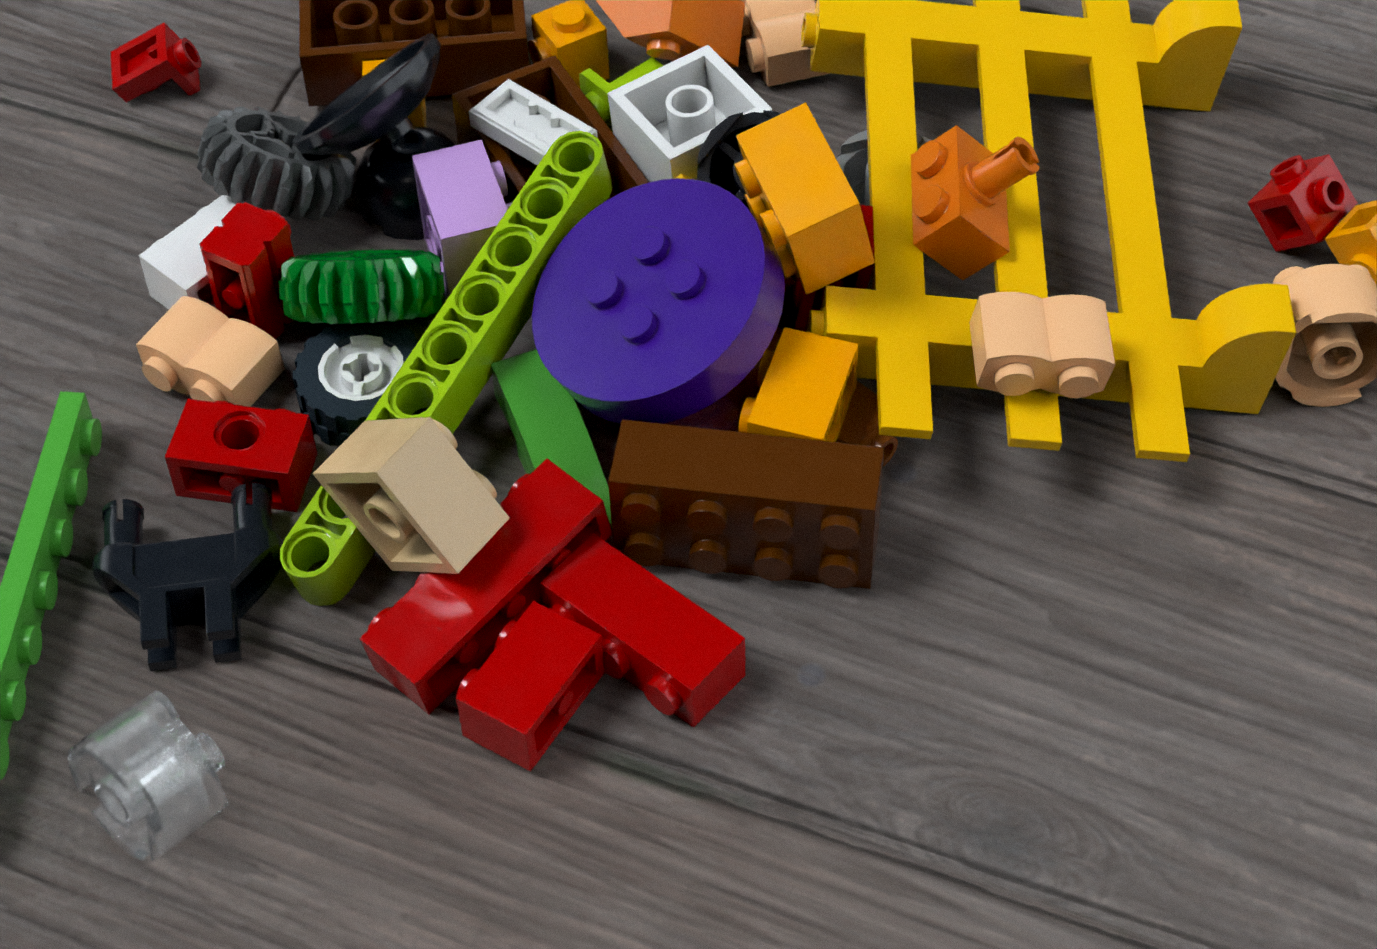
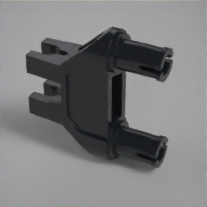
M252 483V505L247 503L245 484L234 488L231 492L234 532L213 536L143 544L144 508L140 503L130 499H122L123 520L118 519V504L116 500L110 501L103 507L104 548L94 557L93 575L107 595L140 622V642L143 650L148 649V666L150 671L177 668V626L206 623V634L208 641H212L215 663L242 660L241 618L267 591L282 566L280 548L283 540L272 528L271 504L273 497L270 488L267 486Z

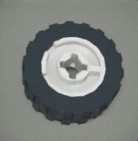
M395 321L354 324L339 323L334 326L328 325L324 327L314 338L310 337L304 343L303 351L297 354L294 361L296 370H293V381L301 414H309L313 435L316 433L320 436L322 442L330 446L332 444L340 446L366 420L419 341L415 338V333L407 326L403 328L397 325ZM429 407L421 408L415 411L412 415L420 414L426 411Z

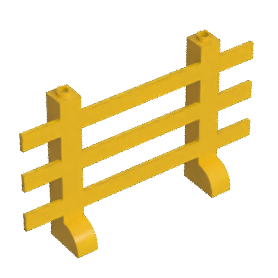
M817 0L814 13L805 12L801 30V47L810 48L811 71L865 77L870 206H873L875 263L872 268L873 290L826 285L820 311H809L806 332L858 344L857 378L877 380L879 435L931 440L933 433L931 385L983 389L978 387L976 382L969 324L977 299L925 295L923 252L913 245L911 155L917 151L913 82L979 88L984 146L992 153L1009 144L1015 137L1025 139L1034 149L1029 94L1093 100L1118 313L1107 312L1115 360L1114 369L1104 391L1093 393L1084 398L1129 403L1136 458L1177 462L1188 461L1190 449L1184 408L1259 414L1296 335L1288 285L1254 284L1228 291L1212 300L1200 312L1196 320L1171 317L1143 105L1210 112L1242 30L1238 0H1173L1160 12L1154 25L1131 23L1128 0H1081L1083 18L1020 11L1019 0H972L973 6L919 0ZM1035 173L1028 175L1006 189L1010 252L994 261L993 265L996 292H1021L1043 299L1048 297L1037 176ZM1041 388L1018 396L1004 395L1008 446L1059 451L1062 445L1058 396L1063 395L1051 393Z

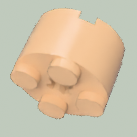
M1322 264L1305 269L1294 266L1282 270L1275 276L1273 284L1288 285L1296 335L1275 377L1281 389L1283 386L1290 391L1294 400L1304 405L1315 407L1342 405L1362 397L1359 389L1377 378V285L1372 279L1370 272L1362 265L1349 266L1344 264Z

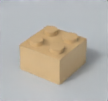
M431 417L364 421L313 473L315 478L392 571L458 574L510 518L495 500L497 492L491 482L482 474L469 467L456 450L458 443L454 435L443 424L431 419Z

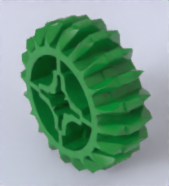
M411 249L330 251L298 255L297 257H290L282 263L279 281L280 300H283L284 315L298 322H311L312 324L396 322V320L427 317L441 309L442 293H445L444 272H441L440 257L430 251Z

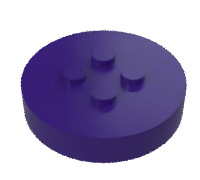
M676 178L648 182L630 188L603 202L581 219L567 233L548 260L536 289L532 310V331L538 354L544 366L564 389L586 410L600 418L621 424L622 419L661 424L682 419L708 407L730 392L748 375L766 351L777 329L784 303L785 280L782 262L767 233L740 199L717 185L695 179Z

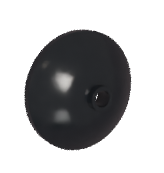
M433 33L425 35L380 63L313 117L299 131L292 143L301 153L328 155L350 153L370 145L378 139L385 146H389L413 127L414 124L408 116L418 107L430 90L441 55V43Z

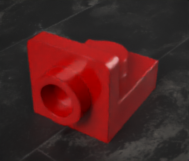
M165 22L110 52L112 90L126 103L145 92L157 89L162 83L171 78L189 96L200 91L199 68L202 63L197 49L187 38L181 39Z

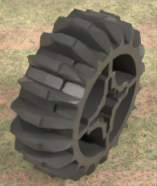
M241 106L236 107L234 111L229 109L221 110L217 116L210 117L207 128L203 130L199 144L197 169L202 173V180L208 185L214 186V191L217 194L231 197L235 205L246 202L263 210H273L281 216L290 217L294 221H299L302 217L315 221L320 220L322 216H335L338 210L344 209L346 200L350 198L354 186L357 158L351 152L328 155L301 153L292 142L308 122L301 120L300 116L292 117L285 115L280 110L270 112L261 107L249 110Z

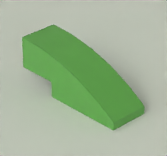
M537 349L492 363L491 369L495 397L516 439L518 457L526 474H531L545 459H549L603 500L612 530L609 487L574 398L547 370Z

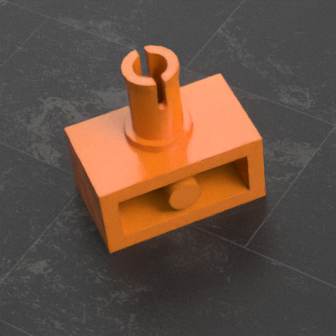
M957 125L936 139L924 143L918 151L911 155L913 245L962 281L1009 253L1006 189L1039 170L1037 165L1039 159L1032 146L1025 139L1015 137L1009 144L992 153Z

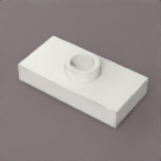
M510 79L469 110L471 127L537 166L550 146L560 136L568 132L584 131L597 137L596 129Z

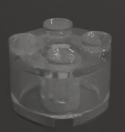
M154 691L147 697L138 700L68 750L70 772L79 792H82L91 785L102 804L92 811L93 815L120 847L139 860H143L149 855L151 861L158 859L219 815L228 805L226 794L223 791L217 774L225 766V759L221 750L206 733L199 732L194 736L179 719V715L172 702L160 691Z

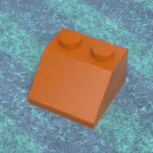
M596 0L624 38L646 48V54L653 58L673 62L709 45L730 67H738L745 2L741 0Z

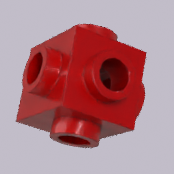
M1330 154L1307 160H1303L1302 156L1297 155L1279 163L1270 171L1272 179L1247 203L1274 250L1277 252L1325 241V238L1357 204V201Z

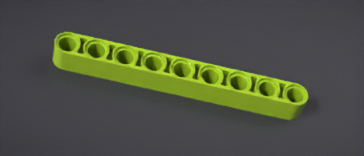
M573 131L560 136L550 146L365 421L431 417V419L443 424L452 434L455 432L492 376L491 364L504 358L531 317L539 280L553 252L567 233L588 213L607 201L611 194L612 180L602 144L597 137L589 132ZM493 310L485 315H480L485 311ZM461 358L459 361L453 364L446 365L448 362L454 359ZM429 407L426 411L420 414L412 415L415 411L421 408ZM322 485L290 530L280 548V561L297 591L309 604L317 606L332 605L342 600L376 552L349 518L342 519L346 514ZM327 560L321 568L307 572L314 563Z

